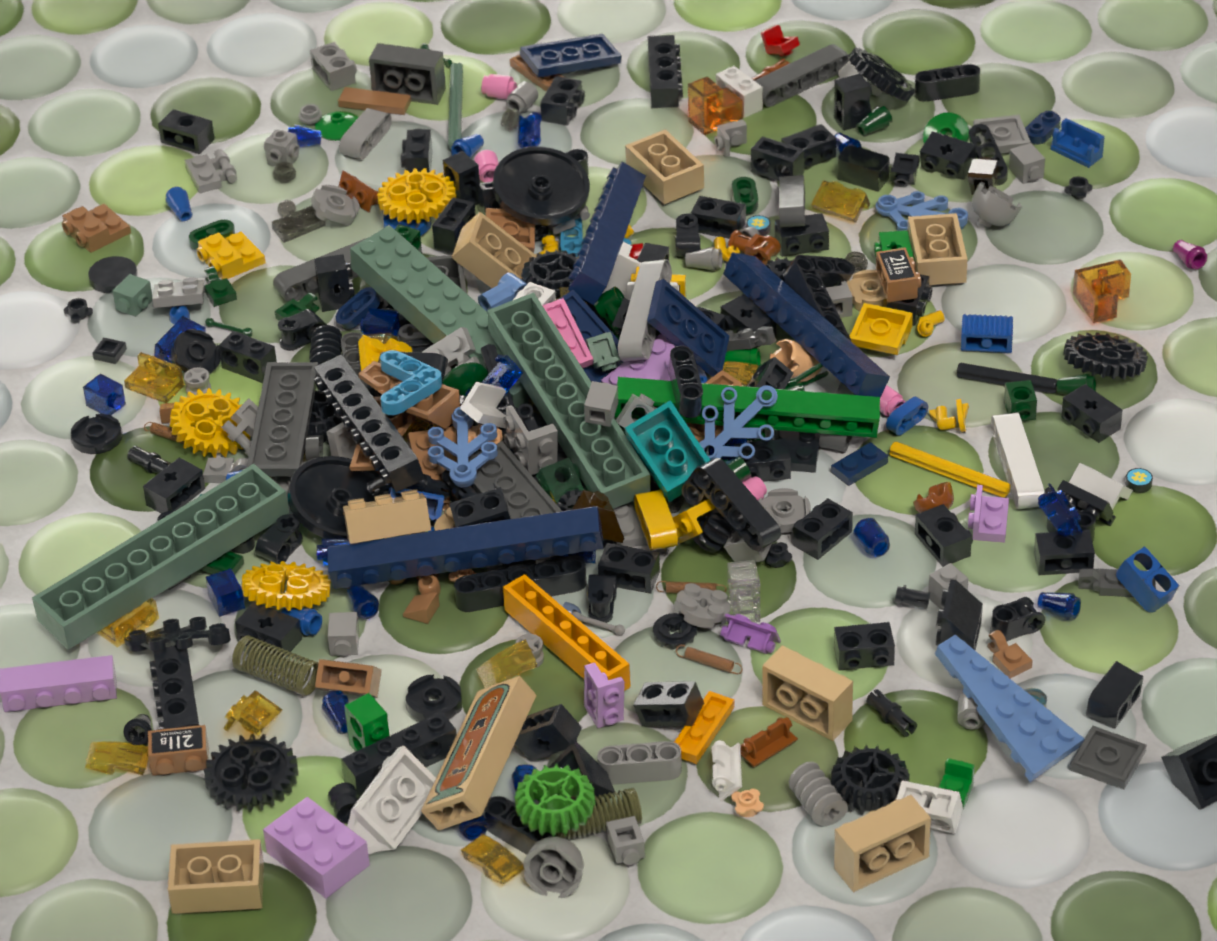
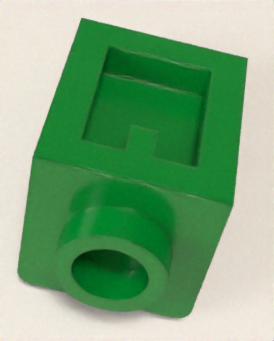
M947 758L944 776L939 788L959 792L964 809L974 785L975 766L964 761Z

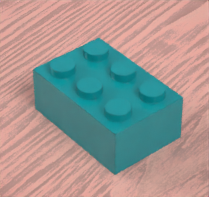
M671 400L625 427L627 439L660 490H662L668 502L682 495L683 485L695 468L710 461V458Z

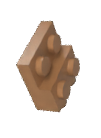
M105 204L96 206L89 211L84 206H81L62 215V228L67 235H71L79 246H83L90 253L131 234L130 225Z
M486 208V217L534 253L535 224L516 219L504 209Z
M454 427L442 428L444 436L457 444V429ZM428 430L408 433V445L418 458L423 474L430 475L432 479L443 481L441 476L446 469L439 464L431 463L428 458V449L432 446H438L429 442ZM443 449L444 456L454 462L458 460L456 456Z

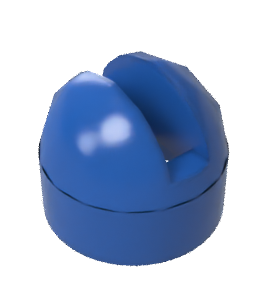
M186 306L171 307L169 313L171 323L183 325L189 322L190 314Z

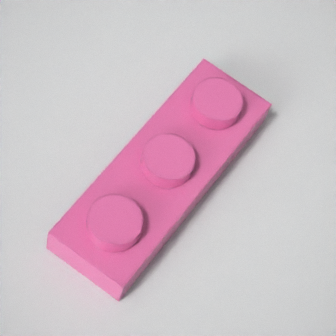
M564 298L542 305L581 367L593 365V357Z

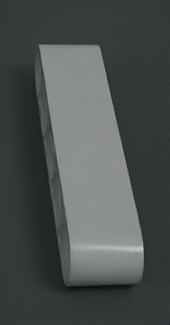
M666 259L646 261L640 264L618 342V354L623 362L648 360L651 356L657 329L647 322L655 282L663 278L669 284L671 282L672 268L670 262Z

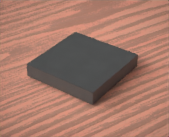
M1092 726L1070 763V771L1124 790L1143 758L1147 744Z

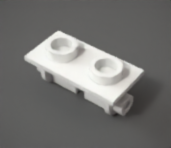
M719 740L711 747L713 762L716 763L713 765L712 785L719 791V800L723 801L742 787L741 751L739 743L729 747L724 741Z

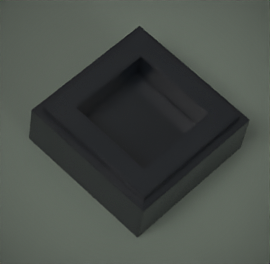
M103 337L92 352L93 359L117 364L127 350L126 342Z

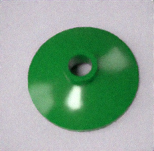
M346 111L330 112L323 115L321 120L316 122L315 130L323 139L340 141L342 136L359 117Z
M952 112L940 113L928 121L923 131L924 143L932 131L951 135L953 138L966 142L969 140L967 122L960 115Z

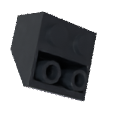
M951 579L948 590H943L941 606L944 607V610L939 609L936 625L941 626V629L937 630L936 646L956 635L976 651L982 624L983 603L957 580Z

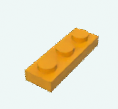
M708 691L703 699L704 705L694 725L685 726L674 741L681 748V759L695 764L699 762L735 708V699Z

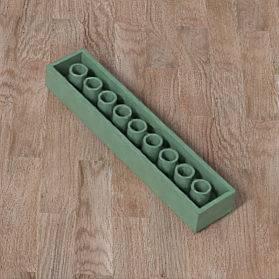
M388 225L350 248L351 269L433 344L461 327L467 328L476 349L475 352L468 355L469 359L473 356L477 357L480 364L486 369L481 354V347L486 344L495 345L514 406L519 408L522 404L532 402L529 394L489 332L487 311L395 229ZM488 376V382H487V384L491 385V382H490V379H489V376Z
M533 292L487 310L489 332L547 425L554 424L558 431L557 441L588 491H598L605 494L613 509L634 501V494L650 492V473L615 418H613L611 427L585 422L584 404L592 382L535 293Z
M255 464L250 465L33 596L32 600L37 620L68 650L274 524L280 516L289 514L286 491Z

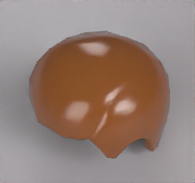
M944 482L931 486L928 489V496L926 498L918 494L917 499L913 502L915 510L921 513L942 504L949 509L954 501L951 483Z

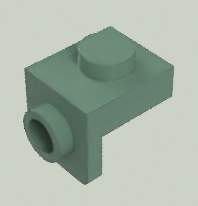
M611 331L585 340L593 357L594 369L602 368V372L617 367L616 363L621 361L617 353Z

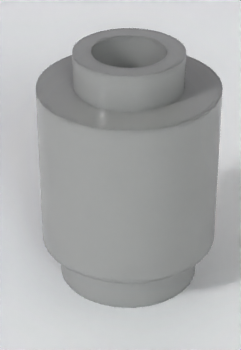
M521 82L508 95L506 101L507 108L514 114L525 112L538 99L537 88L529 82Z
M963 691L958 698V723L966 729L981 728L986 722L976 710L978 705L973 698H967Z

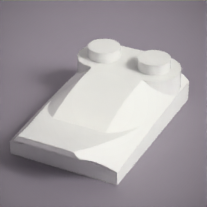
M405 746L399 747L392 756L384 760L381 771L351 810L347 827L367 842L368 855L397 848L422 815L421 809L436 780V777Z

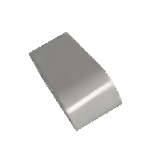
M367 108L342 136L339 143L340 154L364 160L389 131L392 123L391 114Z
M671 741L606 746L600 749L597 755V761L608 773L612 785L673 780L679 777L682 772L681 748L677 743Z

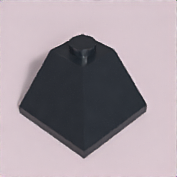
M1217 734L1185 744L1161 757L1172 784L1198 809H1203L1217 802Z
M575 741L548 767L554 768L557 763L559 768L569 765L571 771L579 769L581 776L587 775L589 783H592L594 796L596 797L598 795L603 796V794L608 795L609 792L613 794L615 791L608 773ZM572 795L571 799L576 801V797Z

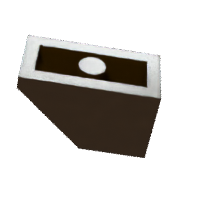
M988 157L972 160L968 172L971 195H974L980 182L985 183L983 188L988 189L990 186L996 188L999 171L997 161Z
M583 490L572 510L597 506L602 524L603 538L623 543L625 538L608 497L598 491L590 492Z

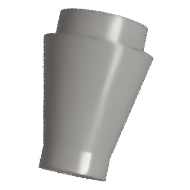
M713 246L686 253V266L716 271L717 268H722L723 265L722 251Z

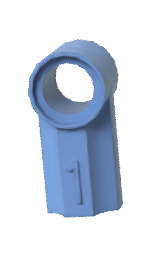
M506 273L501 277L497 286L478 296V303L485 311L512 301L517 296V293L527 284L513 273Z

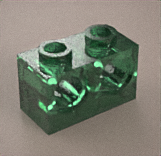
M570 457L543 467L536 474L540 486L556 505L560 497L567 491L576 490L577 488L582 491H588L586 487L583 488L579 480L581 478L579 468L575 463L572 464ZM560 472L564 474L566 482L557 481L555 473Z

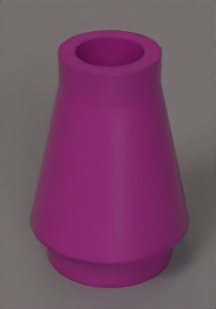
M1181 239L1174 243L1173 251L1188 268L1200 269L1205 265L1207 254L1203 247Z

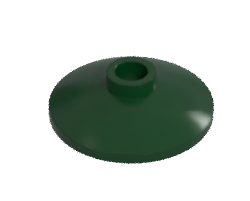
M464 363L449 371L443 378L442 384L459 390V395L468 396L476 382L487 384L488 372L479 363Z

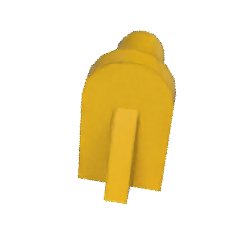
M957 399L959 427L961 432H965V420L969 404H962V400ZM938 406L936 409L929 410L930 417L936 421L938 429L948 430L956 428L955 416L948 417L945 406Z

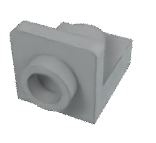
M744 120L717 126V136L714 137L715 145L718 150L722 151L725 157L730 156V147L747 143V124Z

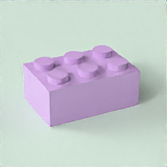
M660 334L655 338L651 356L648 360L624 362L601 381L602 383L616 386L618 377L670 381V351L675 346L664 335Z
M309 797L303 799L263 829L267 853L325 899L370 866L367 842Z

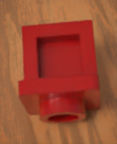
M774 25L761 32L767 54L787 56L793 53L792 49L800 46L798 37L783 36L780 25Z

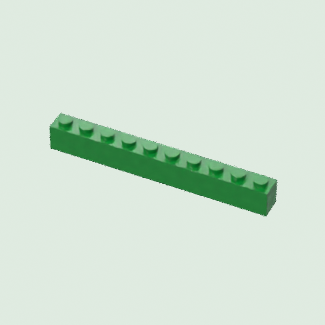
M618 377V405L615 417L619 416L632 394L639 397L641 393L654 401L653 406L655 408L671 400L678 411L671 381ZM701 383L703 388L702 411L708 405L716 407L718 418L715 420V425L724 426L722 390L726 387H732L737 392L734 410L735 420L757 399L756 394L759 388ZM775 389L778 395L776 404L770 408L763 407L743 426L745 428H760L762 425H770L773 430L877 438L880 420V397ZM727 391L724 395L725 399H733L734 393ZM765 391L762 394V399L770 400L772 397L769 391ZM642 407L634 408L631 417L633 419L642 418L645 414V409ZM709 409L706 411L705 416L713 418L715 411ZM702 411L700 415L694 418H686L681 415L685 423L705 424Z

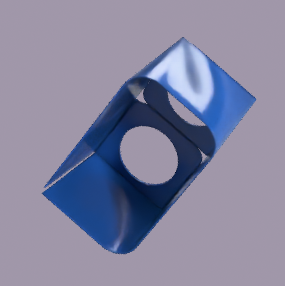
M1145 546L1125 559L1116 571L1117 579L1138 603L1150 613L1157 611L1171 601L1180 586ZM1134 560L1140 562L1147 571L1139 570L1135 566ZM1153 578L1165 592H1160L1154 588L1152 584Z

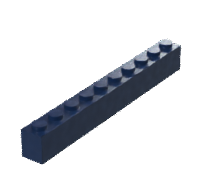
M621 161L617 168L613 166L606 177L607 181L598 198L599 202L594 209L595 213L590 219L591 223L586 230L587 234L581 243L582 246L577 254L578 257L573 264L574 268L568 277L571 280L568 290H574L581 298L595 305L607 287L646 175Z
M732 252L723 272L727 279L855 395L881 398L890 378L884 370L757 257Z
M595 506L328 547V573L333 588L338 589L498 564H509L518 561L536 560L545 557L563 556L578 552H590L604 549L602 524L598 507Z

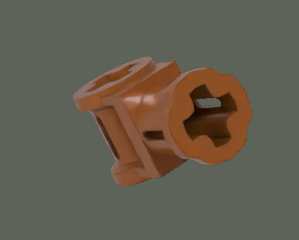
M737 230L733 231L728 242V248L734 246V250L738 248L745 255L755 256L764 265H767L768 260H771V257L777 255L781 250L780 243L772 236L755 234L751 238Z

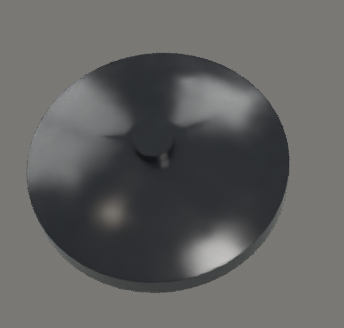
M534 146L521 148L506 155L495 169L492 187L497 202L511 216L530 224L555 225L571 220L584 209L589 197L590 182L585 169L570 155L557 149Z
M339 456L314 458L302 464L291 478L287 494L291 511L297 520L314 534L331 541L350 543L347 536L343 506H348V501L354 499H364L365 503L375 501V497L372 496L375 490L369 493L367 482L376 479L380 475L374 470L351 471L350 464L352 459ZM389 490L383 492L380 495L388 494Z

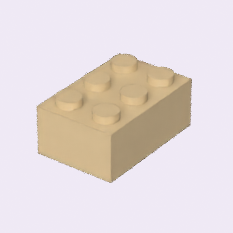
M666 129L625 145L626 164L646 175L643 185L663 204L704 188V165Z
M481 212L462 227L452 258L459 265L466 268L477 279L483 281L491 288L497 286L501 277L506 273H513L521 279L524 263L529 262L530 257H536L532 251Z
M957 213L908 217V232L915 260V272L930 276L929 286L966 283L968 259Z
M417 490L401 492L402 497L392 498L391 494L375 496V501L365 503L364 499L348 501V506H343V512L350 544L430 531L431 526L426 497L423 493L419 494Z
M781 646L762 665L763 705L788 717L831 741H834L852 722L853 681L846 676L840 675L784 646Z
M909 795L895 800L876 811H871L850 823H844L835 829L834 869L849 888L855 892L929 858L931 817L915 798Z
M260 839L172 844L168 879V894L172 914L262 909L264 860Z

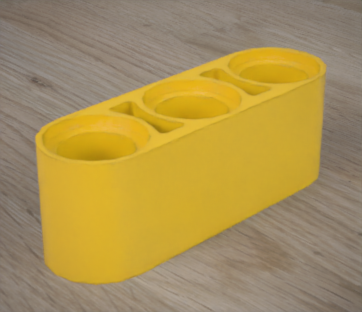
M662 490L634 494L636 514L649 549L656 550L678 546L676 526Z

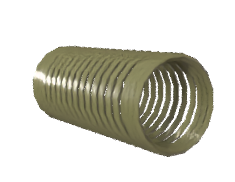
M247 635L237 643L232 656V664L235 669L254 677L262 678V680L287 688L303 696L311 694L316 688L318 662ZM248 641H250V643L248 644V646H247V648H246V650H245V652H244L243 659H242V665H240V660H241L242 651H243L245 645L248 643ZM249 647H250V651H249L248 657H247V659L245 660L247 651H248V649H249ZM313 665V672L308 684L303 689V686L309 678L311 666Z
M632 787L624 789L623 792L619 790L618 793L614 791L613 794L609 792L608 795L595 796L597 808L594 805L592 817L587 818L586 826L579 825L576 833L569 829L566 837L568 840L571 839V836L575 839L576 835L580 838L581 833L585 837L586 832L588 835H591V831L593 834H596V829L598 833H601V828L606 832V822L635 816L637 823L641 824L642 811L635 788ZM556 832V836L566 839L562 832Z

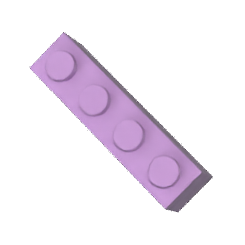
M113 656L0 669V695L4 712L116 699L117 685Z

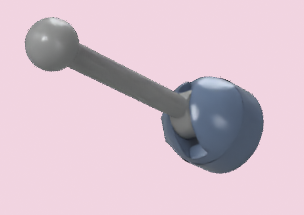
M569 602L563 604V607L579 621L612 630L619 636L625 633L623 625L615 626L581 615V610L575 604Z

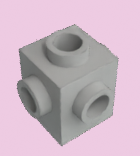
M275 129L266 138L264 150L266 151L267 165L286 170L293 165L299 157V145L297 144L296 134Z

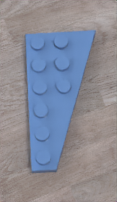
M954 635L938 645L935 655L952 678L959 679L964 686L963 693L967 698H973L978 705L976 710L998 740L1006 743L1012 751L1010 756L1015 763H1021L1025 768V776L1029 782L1080 748L1084 741L1081 735L959 637Z

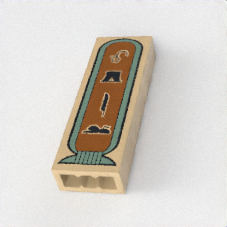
M520 676L477 692L421 809V812L438 830L482 816L537 696Z

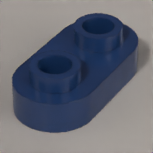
M1050 110L1040 113L1025 127L1030 142L1034 145H1039L1053 136L1054 129H1060L1061 117Z
M372 287L362 289L337 311V323L346 330L356 327L378 308L381 296Z

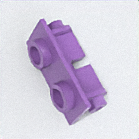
M725 614L729 625L728 627L723 626L721 636L726 641L743 646L748 637L750 638L747 645L748 648L764 654L768 652L773 653L776 646L775 642H781L774 626L764 622L760 624L751 622L749 618L741 614H736L735 616Z

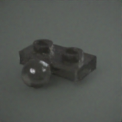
M283 200L278 204L277 211L282 218L272 221V229L283 243L326 226V220H321L315 215L316 210L312 205L296 211V205L291 200Z

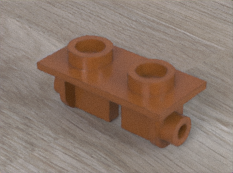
M344 170L342 171L338 187L345 189L348 197L352 199L354 196L359 202V206L367 212H370L371 205H379L377 196L379 191H375L361 182L356 176H352Z
M780 717L775 723L768 726L767 730H762L750 738H745L740 746L741 757L755 767L797 741L798 738L790 732L792 727L791 720L788 717Z

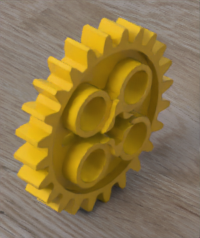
M414 168L412 173L404 170L403 175L395 173L396 178L388 177V182H382V187L378 188L379 194H377L380 210H383L384 215L389 214L390 219L397 217L398 222L407 219L408 224L412 220H416L418 224L421 219L429 222V217L437 219L438 214L442 213L453 197L456 198L454 182L450 181V177H444L443 172L436 175L435 170L428 173L426 168L421 172Z
M210 388L207 389V393L197 389L196 395L189 391L187 398L180 396L179 402H175L173 409H171L169 427H172V435H177V442L185 441L183 448L186 449L192 446L194 454L201 450L203 457L208 452L212 453L214 458L217 457V453L227 457L228 451L235 455L237 448L241 450L244 448L235 440L232 442L227 437L229 434L221 427L228 420L235 427L238 425L231 419V416L242 406V404L239 405L240 398L230 399L231 393L223 396L220 389L216 394L212 393ZM243 431L242 433L250 440L251 436Z
M281 561L280 564L270 562V565L261 563L260 567L252 566V570H246V574L242 575L241 592H244V597H248V601H256V605L266 604V608L276 606V609L280 610L282 607H286L288 611H291L292 607L302 610V607L305 606L311 609L312 604L321 605V601L326 602L327 597H330L331 580L328 579V575H323L322 570L315 571L316 567L306 568V564L298 566L295 562L286 564L284 561ZM287 578H288V581H287V589H286V592H285L286 580H287Z

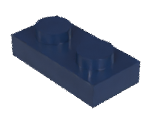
M870 442L832 464L831 473L850 486L888 464V455Z

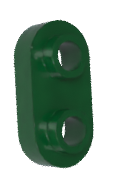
M749 177L734 179L732 181L733 202L746 204V214L755 212L758 209V193L755 181Z
M222 219L191 231L189 234L190 247L196 250L199 248L198 241L216 233H220L224 238L235 234L234 223L230 220Z

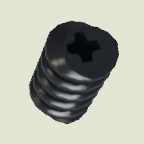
M323 325L312 332L310 362H318V365L341 355L342 333L338 328L331 325Z

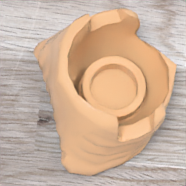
M789 339L777 342L776 344L780 346V349L773 354L770 353V359L776 357L794 373L791 379L820 363L798 342ZM821 368L813 374L801 380V382L808 381L811 378L815 377L821 371Z

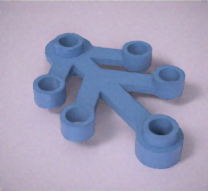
M915 191L911 195L899 199L892 195H883L876 203V211L883 216H890L897 224V231L908 230V220H905L901 214L911 217L957 213L960 229H963L968 223V212L963 208H953L949 213L937 212L948 208V198L941 195L925 202V194Z
M766 385L759 388L756 394L757 399L735 420L734 410L737 392L732 387L724 388L721 393L722 400L724 401L723 431L716 438L715 420L718 418V410L712 405H708L703 409L705 439L699 444L704 451L708 446L715 449L714 454L708 456L710 460L714 458L721 459V457H742L745 460H750L754 457L755 449L750 443H744L740 447L724 446L731 438L761 439L762 441L773 439L774 430L770 425H762L760 428H742L763 407L770 408L776 404L778 395L772 386ZM732 391L734 398L731 400L725 399V393ZM765 391H769L772 394L770 400L762 399V394ZM707 410H714L715 416L707 418L705 416ZM767 428L771 431V435L764 438L761 435V431ZM750 447L752 449L751 455L744 456L742 454L743 448Z
M458 407L452 414L453 426L457 429V444L444 436L442 428L432 427L428 430V439L431 444L438 446H432L428 449V458L431 463L439 464L450 471V478L456 486L468 487L475 481L477 476L476 470L488 460L494 459L498 455L497 445L494 442H488L497 437V428L493 423L482 425L481 434L468 443V429L473 426L474 420ZM481 448L482 453L469 462V456ZM443 449L456 456L458 463L444 456Z

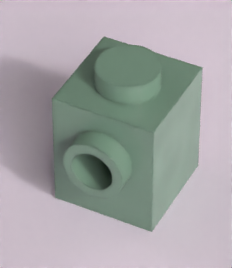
M129 274L113 290L116 310L135 317L153 301L150 281Z

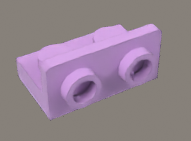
M977 485L976 495L971 494L970 510L975 512L969 513L968 529H973V540L1005 543L1009 498L982 496L983 485Z
M596 663L584 666V707L597 728L612 725L624 719V680L622 677L608 681L606 674L600 672Z

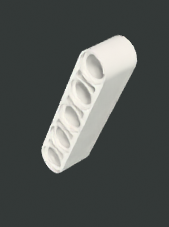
M1019 413L992 415L991 429L1007 482L1011 485L1010 491L1016 509L1044 507L1045 493Z

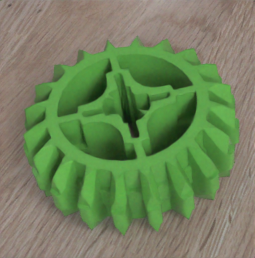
M557 763L554 768H548L544 764L542 771L533 768L532 775H524L523 782L518 783L515 795L516 812L518 817H521L523 825H528L531 832L539 829L541 836L546 832H550L553 837L556 832H562L566 836L569 829L577 832L579 825L586 826L587 818L592 817L595 805L594 788L592 783H589L587 775L581 776L579 769L571 771L569 765L559 768ZM572 795L576 797V801L571 799ZM535 799L539 801L538 805L533 802Z

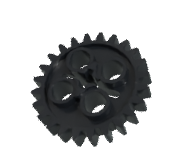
M857 47L849 54L848 60L855 66L857 72L885 94L892 97L894 95L898 100L901 99L903 102H908L915 93V89L907 82L908 80L905 76L892 68L891 64H888L878 55L869 54L865 49L862 50Z
M1086 332V336L1082 334H1077V337L1071 336L1070 339L1066 340L1063 352L1064 360H1068L1067 364L1074 365V369L1081 368L1082 373L1091 372V376L1099 374L1102 378L1107 376L1115 379L1116 376L1125 379L1126 376L1134 378V374L1140 375L1141 372L1145 371L1148 356H1146L1147 352L1143 351V347H1136V342L1129 343V339L1121 340L1118 335L1110 337L1108 333L1101 335L1098 332L1095 335Z
M251 733L247 740L242 735H239L238 742L228 739V747L221 744L218 745L219 753L211 752L212 760H206L207 768L204 769L206 789H209L210 797L215 796L218 804L225 801L227 809L235 804L237 811H240L243 806H247L248 811L251 812L253 806L256 805L260 810H263L264 803L275 806L274 799L284 800V792H292L291 785L297 784L296 776L299 775L297 758L293 756L292 748H286L285 741L277 744V737L275 736L267 741L266 734H263L259 739H255L254 733Z

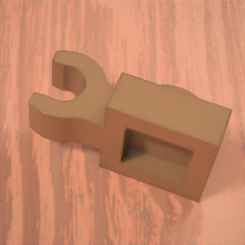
M1000 630L989 634L992 642L988 643L987 646L994 653L992 662L1010 679L1032 668L1033 660L1017 643L1009 646Z

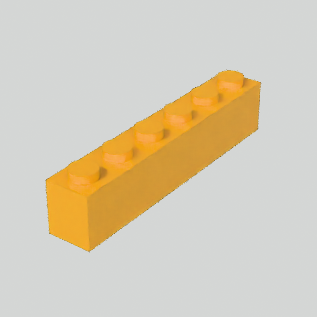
M524 574L503 586L505 611L531 634L539 636L546 647L583 679L584 666L596 663L600 672L606 674L608 681L622 677L624 680V691L631 687L630 664L528 576Z

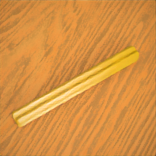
M897 441L893 442L890 446L889 454L897 459L977 488V485H983V491L1002 498H1006L1010 492L1011 485L1005 481Z

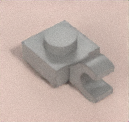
M208 458L203 473L204 482L222 483L226 481L228 472L246 469L248 459L240 458L234 462V458Z

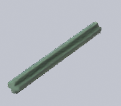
M460 62L457 64L452 63L450 70L448 149L450 151L454 141L461 139L463 65Z

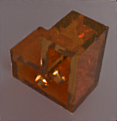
M708 76L688 84L689 123L703 135L712 133L717 130L718 125L743 120V101L727 87L724 89L719 87Z
M1121 259L1075 270L1073 294L1093 323L1117 318L1118 300L1129 297L1131 273Z

